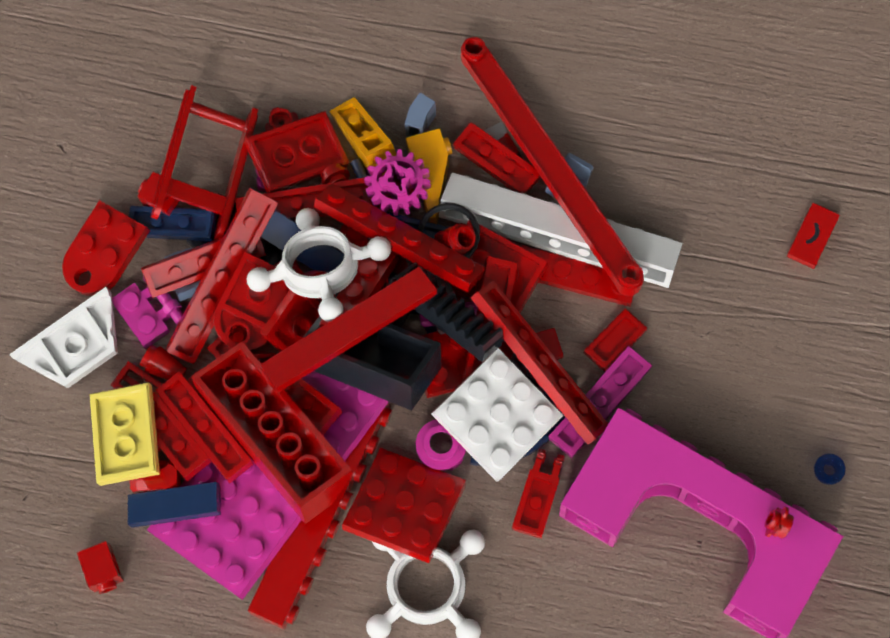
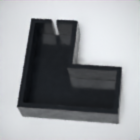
M393 272L388 277L389 284L390 280L398 274ZM385 282V284L383 285V287L381 288V290L384 289L385 287H387V286H386V282ZM411 310L314 371L412 411L441 369V343L401 328L413 311ZM320 316L305 336L320 328L319 323L322 320Z

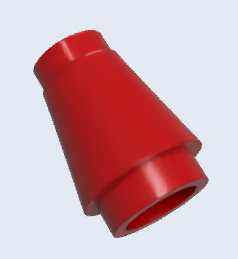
M458 223L439 231L434 239L456 252L464 254L474 246L476 236L471 227L464 223Z
M152 344L140 362V366L145 368L144 372L169 380L179 371L184 376L187 368L161 346L156 347Z

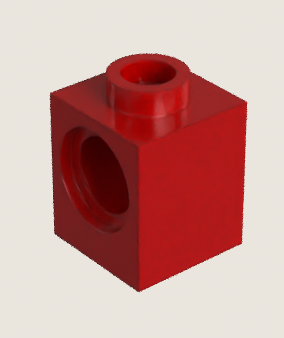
M107 541L77 552L88 588L93 592L99 591V594L113 591L117 588V583L124 581L113 548Z

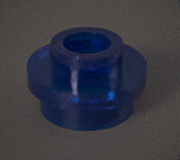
M824 454L814 464V474L823 484H837L845 475V464L835 454ZM824 466H832L834 468V474H826L824 472Z

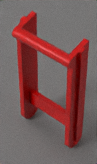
M191 85L189 90H185L151 205L153 207L151 218L158 219L165 197L219 214L214 233V239L216 240L223 237L229 225L248 155L244 140L247 137L253 136L258 119V109L253 107L247 119L244 120L193 102L197 87ZM189 113L242 131L225 196L171 178Z

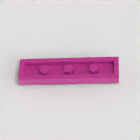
M628 346L587 392L586 397L602 417L607 420L651 370L652 365ZM566 417L549 435V440L571 459L586 443L577 434L575 428Z

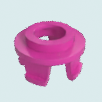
M432 420L425 424L417 435V454L421 462L436 470L450 469L452 471L462 463L466 450L454 437H451L453 444L448 452L443 454L434 452L430 447L431 437L437 432H445L450 436L451 434L437 420Z

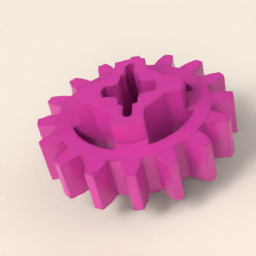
M398 149L396 156H392L389 151H386V159L384 160L376 157L377 166H368V173L371 176L364 178L365 184L369 186L366 188L367 196L373 197L371 199L372 205L378 206L381 204V210L384 212L391 208L393 209L394 216L398 215L399 209H404L407 215L410 214L409 207L412 205L419 209L421 207L419 198L425 200L428 198L427 191L424 189L431 188L430 180L427 179L430 177L428 168L422 169L424 167L423 160L419 159L414 162V153L412 152L407 157H403L401 149ZM394 175L400 180L402 191L396 186ZM413 188H416L411 195H409L410 191Z

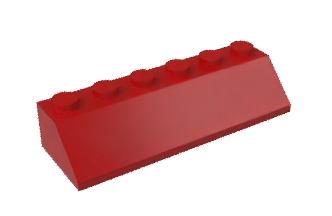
M240 342L192 375L191 378L198 395L306 524L332 505L353 474V470L284 390L277 393L261 370L259 360L243 342Z

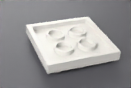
M499 348L431 414L496 482L500 481L563 416Z

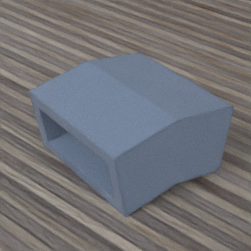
M422 93L418 94L409 107L405 120L406 138L427 132L428 127L436 118L435 101Z

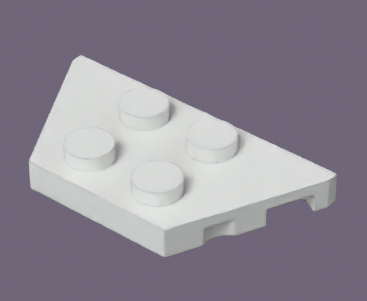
M107 287L103 288L10 353V356L64 387H71L118 354L112 293Z

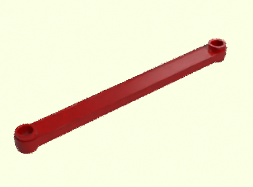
M478 37L466 39L461 46L460 58L463 65L467 68L611 278L617 290L625 296L637 294L644 282L642 268L636 263L493 57L485 42ZM630 277L633 278L635 281L629 282L626 281L624 278Z

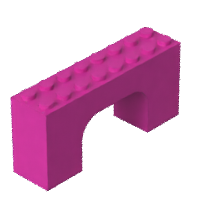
M618 408L563 499L559 516L607 545L614 547L634 511L643 501L655 496H667L678 500L736 534L746 547L748 553L747 570L723 613L766 638H787L843 538L842 535L837 533L838 529L826 521L819 523L808 517L810 513L798 505L793 504L791 507L780 501L781 496L767 488L761 490L754 486L753 480L740 472L733 474L726 470L725 464L712 456H709L707 459L698 454V449L689 442L681 440L679 443L669 437L670 433L661 426L654 424L651 427L641 421L642 417L633 410L626 409L623 411ZM785 506L788 507V513L794 517L789 533L783 539L772 535L769 538L766 537L765 532L767 528L765 527V521L769 513L778 507L781 509Z

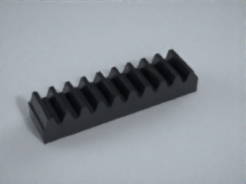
M416 262L412 265L410 264L392 278L390 284L418 268V264ZM424 269L423 272L428 277L427 271ZM435 277L429 279L437 289V295L414 308L417 312L481 362L502 346L504 336L501 328L495 330L491 320L487 323L484 322L482 313L475 315L473 306L466 308L464 299L457 301L455 292L452 291L448 294L446 292V285L442 284L439 287Z

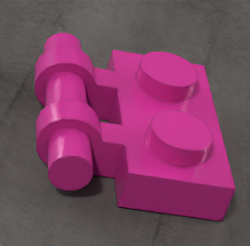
M133 283L114 296L112 302L142 346L147 349L151 344H154L170 333L164 323L165 321L172 318L178 325L183 316L182 306L177 299H172L167 292L157 296L163 308L156 312L149 303L154 298L151 297L148 287L141 292L138 286Z

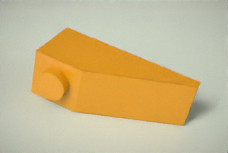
M355 97L329 111L366 169L368 166H377L376 157L382 160L386 159V151H389L392 156H396L397 153L391 140Z
M440 128L406 138L408 154L410 152L414 153V162L422 159L424 163L422 169L428 168L430 177L427 179L430 180L431 188L424 189L427 191L428 198L427 200L422 199L426 213L441 203L449 168L448 155L453 154L449 138L442 137ZM439 212L429 218L430 223L438 224Z

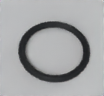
M454 203L440 204L431 208L421 219L417 230L423 233L429 218L439 211L450 209L463 213L470 220L476 236L474 246L464 254L465 257L470 258L476 251L480 241V228L475 216L465 207Z

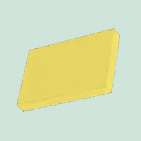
M143 383L90 394L97 484L102 486L160 475L152 385L150 383Z

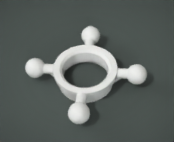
M304 208L296 216V224L302 231L296 233L288 240L283 249L280 263L275 269L270 271L262 267L252 269L247 275V284L253 291L262 292L268 289L271 283L284 280L286 286L300 296L321 298L322 302L318 308L319 315L324 321L330 322L343 314L344 311L342 303L334 298L333 294L346 288L355 278L358 270V260L371 258L375 261H383L391 253V244L386 238L378 236L372 238L367 246L359 247L348 242L345 235L331 227L319 226V214L314 209ZM313 246H333L341 250L345 255L342 263L337 268L323 275L305 276L296 273L292 269L297 256Z
M466 531L461 536L460 546L451 554L437 547L432 558L442 561L450 569L454 578V588L447 602L431 611H420L408 606L402 600L398 591V579L401 571L409 562L416 558L372 542L378 550L388 551L395 561L387 577V593L392 607L383 615L376 614L369 618L366 630L370 637L386 638L391 632V624L400 616L410 622L422 625L436 624L448 618L456 627L457 638L480 637L481 628L478 622L470 618L465 619L457 610L465 594V577L459 563L468 554L476 555L483 550L485 539L479 531Z

